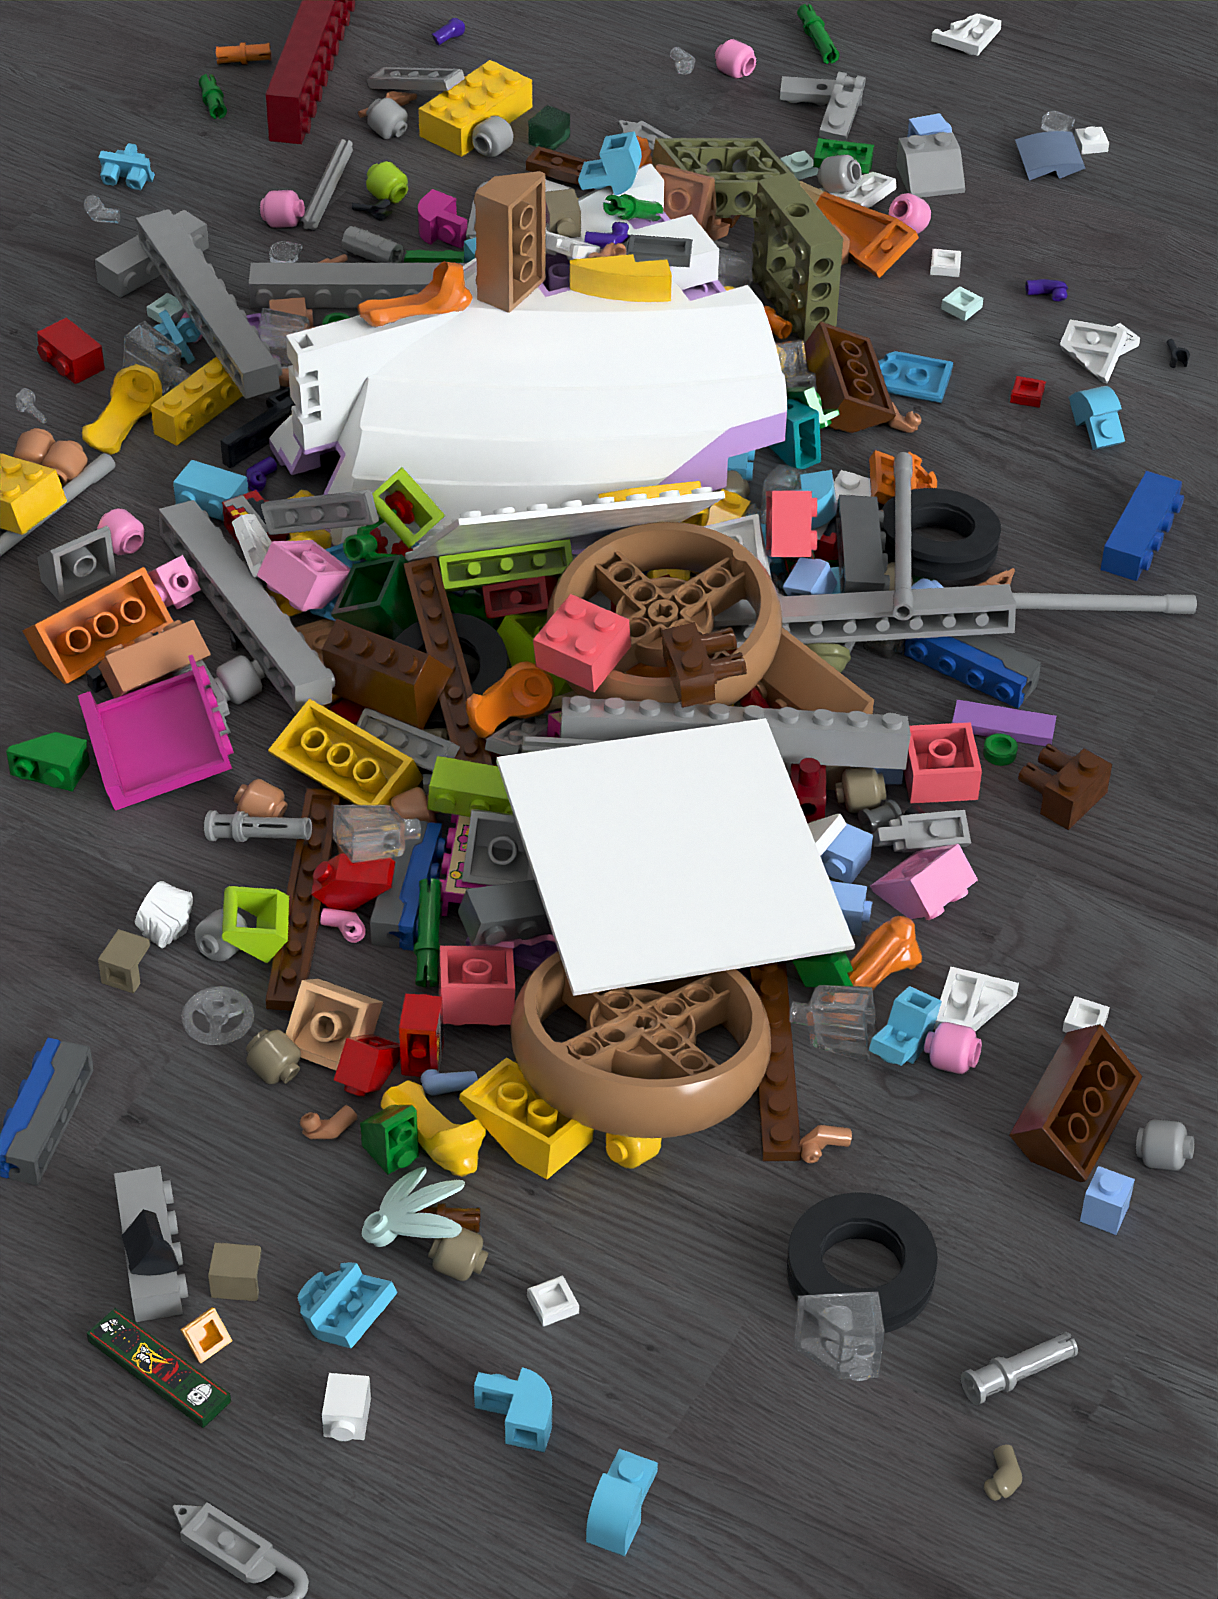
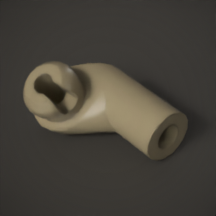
M1011 1445L999 1446L993 1452L998 1470L993 1474V1478L984 1482V1490L989 1499L997 1501L1001 1497L1008 1498L1022 1482V1473Z

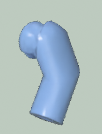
M428 1069L423 1072L420 1080L424 1092L431 1096L455 1091H464L476 1082L478 1078L474 1071L439 1073L435 1069Z

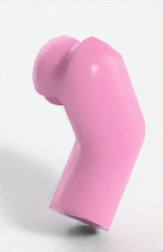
M323 908L321 925L339 928L344 938L351 943H357L364 938L366 933L365 926L356 913Z

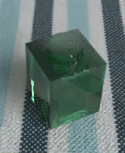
M546 105L528 121L529 144L535 147L539 146L556 150L570 138V114Z

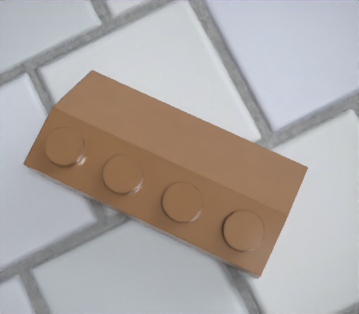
M541 171L494 176L483 187H480L474 196L476 208L474 230L476 232L475 258L477 259V275L475 282L477 285V300L508 313L515 309L546 280L545 173Z
M782 627L775 657L763 678L755 686L770 708L781 709L791 707L796 710L808 711L826 709L831 712L850 713L852 711H861L866 714L873 713L874 699Z

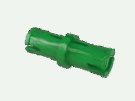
M204 74L199 78V86L203 95L202 100L208 106L211 117L216 119L215 112H217L218 118L221 119L227 114V108L223 102V91L217 86L216 78L212 74H209L210 81L207 74Z

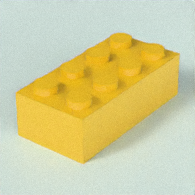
M487 61L465 76L464 80L450 90L443 91L419 108V136L463 157L475 148L472 139L473 130L482 121L491 116H499L510 124L532 108V79L497 62Z

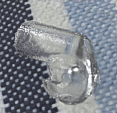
M674 47L670 52V58L676 61L675 67L678 74L682 76L691 74L694 69L695 58L680 47Z

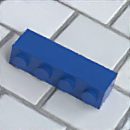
M1149 471L1145 472L1104 546L1100 570L1134 581L1138 580L1143 570L1148 571L1153 559V550L1159 551L1164 537L1163 532H1169L1172 526L1173 513L1178 514L1184 501V496L1180 495L1182 481Z

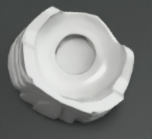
M164 881L157 882L142 902L136 915L135 925L141 931H144L142 935L151 942L156 943L160 948L166 947L167 944L183 936L188 930L193 904L192 893L172 887Z

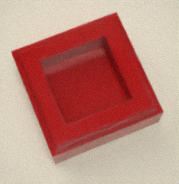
M1016 376L1010 403L1040 408L1046 381Z

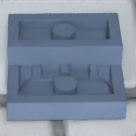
M1049 131L1015 139L1029 181L1053 171L1057 172L1060 179L1085 169L1072 132Z

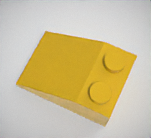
M507 1057L460 1093L459 1100L483 1124L518 1164L546 1180L593 1142L594 1129L581 1125L574 1119L565 1117L558 1110L547 1104L525 1080L518 1063Z

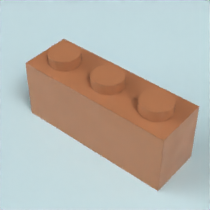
M181 620L174 621L165 626L162 633L153 636L152 632H148L134 640L135 644L124 648L120 644L107 650L104 653V659L98 667L113 697L117 698L172 678V673L191 665L188 658L189 655L193 654L196 662L200 660L205 662L211 654L194 620L183 624Z

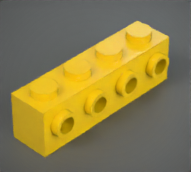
M217 356L151 405L155 435L177 446L243 396Z

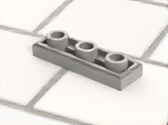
M782 76L780 100L788 101L789 103L812 102L817 105H826L829 103L836 80ZM844 87L845 91L853 92L852 88ZM862 96L858 106H862Z

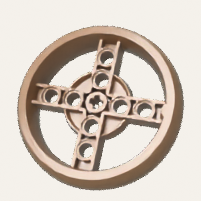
M657 522L636 525L621 529L597 540L583 550L566 567L551 594L547 609L546 623L570 594L588 601L597 592L601 591L617 606L615 613L629 619L631 648L595 692L565 680L579 696L591 699L620 698L627 701L650 699L660 703L679 702L671 677L649 678L625 674V672L639 663L653 667H667L663 658L661 630L695 622L698 632L702 634L711 633L714 628L715 616L739 601L747 600L755 610L757 617L756 625L746 641L732 653H742L746 663L747 674L717 681V684H715L716 700L699 704L712 705L721 703L731 706L749 693L763 678L775 657L782 631V610L779 596L770 575L761 562L743 545L727 535L703 526L679 522ZM660 569H680L699 572L700 574L689 581L670 577L649 579L642 572ZM721 651L707 656L711 657V659H718L730 656V654L726 651Z
M557 951L542 962L527 978L517 996L511 1016L510 1030L513 1052L520 1071L535 1093L552 1108L558 1110L560 1114L578 1121L581 1125L625 1137H677L702 1131L722 1122L739 1110L751 1098L764 1077L771 1054V1029L765 1007L753 986L737 969L573 996L559 951ZM567 1004L587 1021L585 1032L563 1043L554 1042L546 1033L541 1023L551 1013ZM719 1024H722L732 1034L740 1047V1050L721 1065H718L696 1047V1035Z

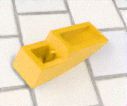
M631 254L569 260L570 290L586 295L621 301H671L672 274L667 259L635 262L634 255Z

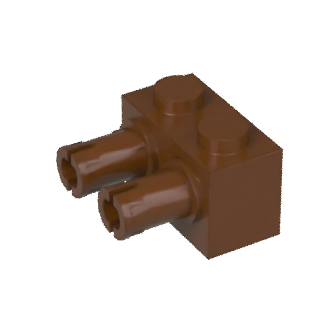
M693 622L661 630L663 658L682 708L716 700L715 684H717V681L747 674L746 663L741 652L718 659H711V657L707 656L721 651L737 649L736 637L732 627L702 634L698 632L697 626Z
M1047 744L1046 748L1044 747L1038 756V763L1049 767L1057 772V774H1048L1031 762H1028L1021 769L1018 776L1019 782L1030 786L1042 794L1040 814L1069 830L1107 793L1112 764L1085 748L1072 757L1058 750L1053 745Z

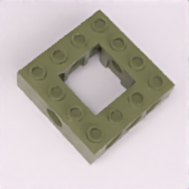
M655 138L652 158L654 168L658 164H663L714 177L717 207L715 216L720 218H729L731 215L756 218L754 195L757 193L758 180L790 172L800 184V181L761 138ZM714 159L710 165H707L710 160ZM740 159L736 165H733L736 160ZM742 193L739 198L735 199L738 194Z
M788 172L761 179L757 182V193L754 195L756 218L753 219L755 236L751 246L753 265L750 267V273L753 281L758 283L764 291L766 298L770 299L776 306L779 315L792 323V332L796 333L805 343L820 321L836 327L843 237L791 173Z

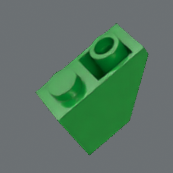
M58 732L9 746L6 751L10 775L68 791L74 790L90 765L87 740Z
M845 951L792 959L805 987L842 990L854 987L848 976V973L854 970Z
M390 1105L360 1122L362 1147L387 1175L399 1168L409 1166L419 1157L417 1110L413 1105Z

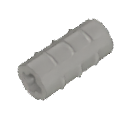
M355 226L347 228L343 235L342 248L354 255H359L366 260L376 263H400L402 260L403 246L393 242L391 239H385L380 237V235H375L368 232V230Z

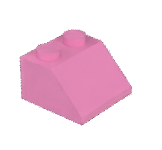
M313 540L272 541L257 576L267 583L268 589L282 594L290 600L289 604L293 608L307 611L308 609H322L341 592L351 569Z
M959 844L916 851L870 885L876 895L910 919L925 917L926 920H931L945 911L943 906L947 903L957 901L968 894L967 888L978 881Z

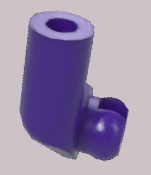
M452 18L446 25L431 35L436 44L441 45L450 38L461 36L465 31V24L458 18Z
M614 222L612 224V232L610 233L586 231L584 242L599 246L600 249H603L612 242L614 244H623L627 242L630 235L628 234L629 225L625 222Z
M1049 279L1026 280V295L1052 294L1054 301H1064L1068 296L1066 292L1068 287L1063 281Z
M269 456L246 470L248 488L251 491H262L266 485L265 476L277 470V464L272 457Z

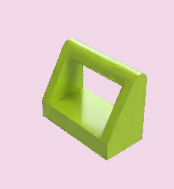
M403 467L372 493L377 514L408 548L412 547L446 516ZM387 490L392 495L393 492L400 491L404 494L405 499L412 503L413 509L411 511L414 514V522L421 528L415 535L381 499L380 495Z
M237 886L225 888L222 939L257 959L268 963L288 941L289 896L277 889ZM238 907L257 917L256 928L237 927Z

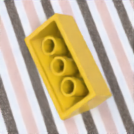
M310 698L268 749L271 755L371 815L387 811L388 808H391V799L394 796L417 787L423 780V776L412 758Z

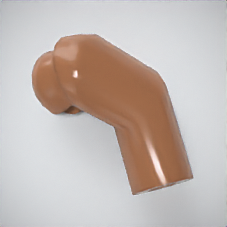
M347 1105L342 1107L330 1119L320 1120L317 1113L309 1112L302 1116L300 1126L303 1128L302 1133L311 1140L335 1139L357 1120V1114Z

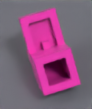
M432 189L418 203V230L420 237L426 243L431 245L439 239L458 248L464 246L467 233V219L457 216L456 198Z

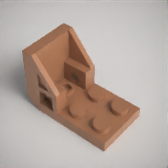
M663 164L656 165L655 169L664 179L663 211L670 220L692 214L712 241L728 235L730 224L721 222L722 218L715 216L717 207L714 177Z

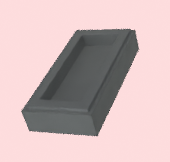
M631 234L628 239L626 255L633 254L635 262L667 259L669 266L690 268L693 239Z

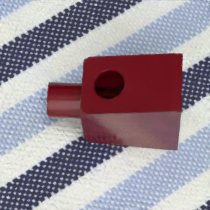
M804 758L799 764L791 763L790 780L800 806L804 803L812 804V814H804L807 824L825 818L826 765H820L819 761L814 758Z

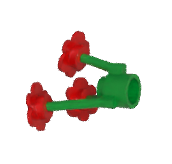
M395 491L392 495L385 497L386 504L404 524L414 522V514L411 511L413 505L409 500L405 499L402 492ZM379 517V521L375 524L359 527L357 534L348 536L343 543L344 554L351 561L362 559L364 561H371L400 554L405 557V553L413 551L411 547L408 548L400 540L399 543L392 545L391 554H387L385 547L388 545V539L385 536H381V531L377 528L385 522L381 517Z

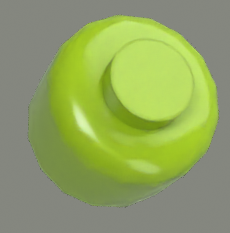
M392 162L376 163L369 168L366 188L379 201L385 198L392 203H398L405 197L408 191V178Z

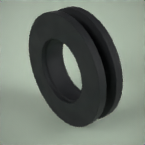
M940 488L911 490L912 575L933 580H961L977 576L993 565L997 557L1001 523L998 516L989 506L972 496L953 490ZM895 496L889 499L882 508L884 511V522L882 530L880 529V531L886 533L885 549L882 553L888 554V561L890 563L895 562ZM924 526H939L955 530L966 538L951 542L934 541L924 538L912 530Z
M452 613L462 653L473 656L480 663V671L475 681L471 684L473 693L483 695L485 690L504 676L507 669L512 668L505 644L498 632L487 622L471 615ZM419 622L409 626L394 640L427 653ZM439 699L424 728H447Z
M853 1192L835 1195L810 1207L795 1224L788 1247L786 1269L788 1285L799 1306L814 1320L830 1329L852 1335L888 1333L910 1323L928 1304L935 1283L938 1260L937 1247L933 1235L925 1222L902 1203L873 1193ZM848 1239H868L880 1243L892 1251L901 1264V1270L887 1284L875 1288H856L841 1283L828 1273L822 1258L824 1253L836 1243Z

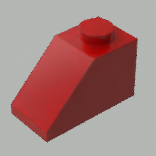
M340 853L329 861H323L316 867L313 873L314 880L311 895L330 909L351 912L391 888L395 861L386 857Z
M374 1034L346 1038L334 1081L344 1084L345 1091L359 1096H365L368 1092L379 1091L400 1059V1044Z

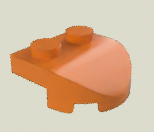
M875 450L869 458L871 497H877L878 503L884 505L895 496L894 457ZM908 452L913 459L911 490L937 488V479L934 472L931 471L928 474L920 466L922 459Z

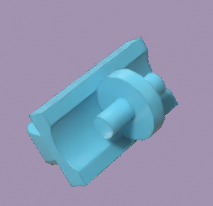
M128 143L125 151L117 150L116 153L100 152L98 157L102 166L100 176L105 185H116L120 176L126 177L125 181L128 187L141 190L146 181H153L155 174L150 169V160L145 158V154L137 153L136 144Z
M167 310L159 313L163 322L149 331L168 364L170 365L182 357L185 358L188 364L195 361L196 359L186 342H196L201 333L191 318H182L176 326Z

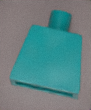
M788 399L785 441L769 445V447L795 472L821 462L819 411L796 400Z

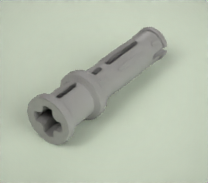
M209 810L204 821V832L208 841H216L218 838H233L236 842H244L249 837L309 840L312 834V822L310 818L249 817L248 813L244 811H237L235 814H219L216 810Z
M1064 1332L1053 1339L1007 1359L998 1356L992 1358L989 1365L978 1370H965L961 1374L963 1390L968 1399L975 1405L984 1403L986 1397L999 1391L1009 1392L1016 1386L1017 1381L1070 1357L1077 1356L1078 1347L1075 1339L1073 1338L1066 1342L1067 1339L1071 1338V1334Z

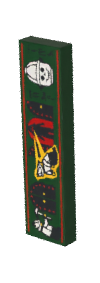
M116 1308L87 1332L88 1342L202 1428L231 1402L229 1392Z

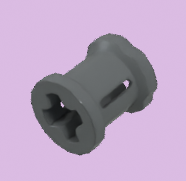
M891 799L885 801L884 805L872 810L864 808L858 812L860 828L872 834L877 828L890 827L889 821L897 819L902 815V812L896 801Z

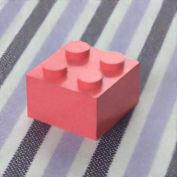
M766 491L767 556L811 557V550L817 549V531L811 530L812 517H817V498H812V491Z
M570 594L533 639L536 667L595 692L631 648L629 619Z
M971 722L909 726L911 736L906 770L903 769L910 804L978 800L982 769Z
M440 946L439 996L442 997L443 1024L455 1026L464 1024L511 1025V1016L515 1006L513 948L500 946Z

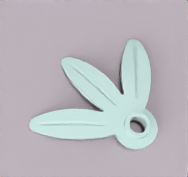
M426 1167L417 1168L409 1172L388 1190L382 1200L380 1210L367 1217L362 1228V1237L366 1242L373 1243L376 1247H383L391 1243L397 1235L420 1238H453L461 1233L462 1227L453 1220L436 1214L416 1212L459 1192L464 1187L465 1182L463 1180L439 1182L410 1194L426 1174Z

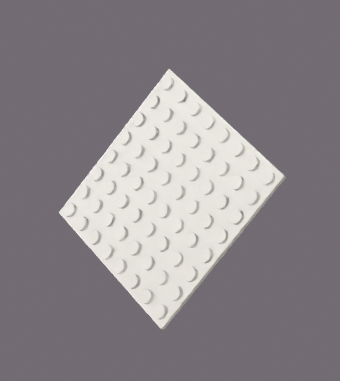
M702 487L691 490L692 494L681 496L679 490L661 492L659 497L647 499V494L630 495L626 497L625 501L614 502V497H604L593 500L594 504L581 506L580 500L563 502L560 504L561 507L548 509V504H537L528 506L527 511L515 513L514 507L496 509L493 511L494 514L481 516V511H469L461 513L460 518L452 519L451 524L443 526L444 529L435 531L436 535L429 536L427 541L420 542V546L413 547V551L406 552L405 558L409 562L436 556L438 559L439 556L570 539L572 550L586 549L597 540L628 527L657 522L680 523L724 499L725 494L724 491L712 492V487Z
M766 718L497 757L496 763L573 996L854 949L853 938Z

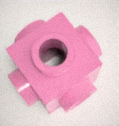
M183 555L148 572L166 607L174 605L177 610L193 602L194 600L191 595L201 590L195 570L188 566Z

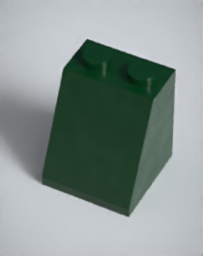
M400 554L353 564L331 616L335 620H342L394 641L405 629L418 622L404 569V563L409 561Z

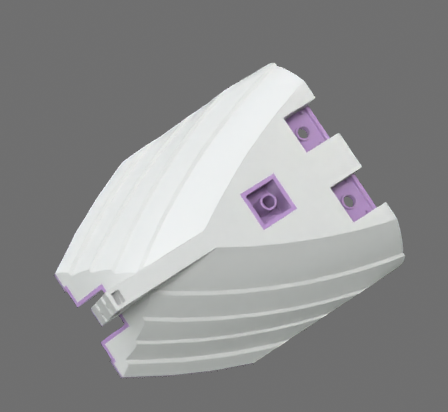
M652 164L644 165L638 169L633 185L626 192L617 196L628 194L636 199L659 202L664 207V179ZM610 185L603 189H596L578 198L581 209V237L572 239L584 242L586 231L610 233L612 232V224L614 222L627 223L629 225L628 234L693 239L690 268L669 266L672 274L671 301H621L586 295L570 290L569 260L566 255L557 252L556 255L546 253V280L515 309L508 313L477 300V285L475 282L477 259L475 258L463 266L465 287L469 289L473 298L470 305L464 311L446 314L414 315L376 328L369 325L359 315L286 335L287 356L293 364L288 366L290 397L295 406L291 407L292 415L270 436L269 443L270 449L281 466L286 465L291 475L321 467L320 455L337 450L341 457L323 495L371 490L373 493L403 467L446 515L417 541L420 544L422 541H427L429 536L436 535L435 531L444 529V525L451 524L452 519L460 518L461 513L469 511H481V516L494 514L493 511L496 509L514 507L515 513L527 511V507L531 505L548 504V509L561 507L560 504L563 502L580 500L581 506L594 504L593 500L599 499L598 494L693 481H701V487H712V491L725 488L727 486L729 457L785 441L787 418L785 375L781 371L775 341L762 302L748 285L728 291L725 290L718 281L719 248L692 214L670 220L663 211V214L656 213V215L661 216V219L654 222L638 218L623 220L616 215H608L603 209V202L610 203L611 201H607L605 198L609 195H614ZM627 240V242L623 243V245L626 247V251H627L628 240ZM387 490L380 495L384 502L385 497L390 495ZM384 522L377 528L380 529L381 536H385L388 539V545L385 548L387 554H391L392 545L399 543L401 539ZM415 522L405 524L414 535L421 529ZM362 526L325 529L331 533V547L344 543L348 536L357 534V529ZM585 549L572 550V554H580Z

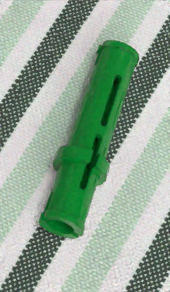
M801 5L797 10V15L804 24V32L812 38L823 61L826 64L829 61L830 64L835 63L839 59L840 54L824 29L825 24L822 18L816 15L812 5Z
M628 194L621 196L609 195L605 199L611 202H603V209L608 215H616L623 220L638 218L654 222L661 219V216L656 215V213L663 214V207L659 202L636 199Z
M426 878L419 881L418 943L414 944V954L417 956L415 984L419 987H427V981H430V987H435L439 983L438 957L440 946H442L439 944L442 882L431 878L430 887Z

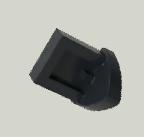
M143 1209L122 1234L130 1273L150 1276L177 1271L179 1264L171 1245L163 1238L156 1213Z

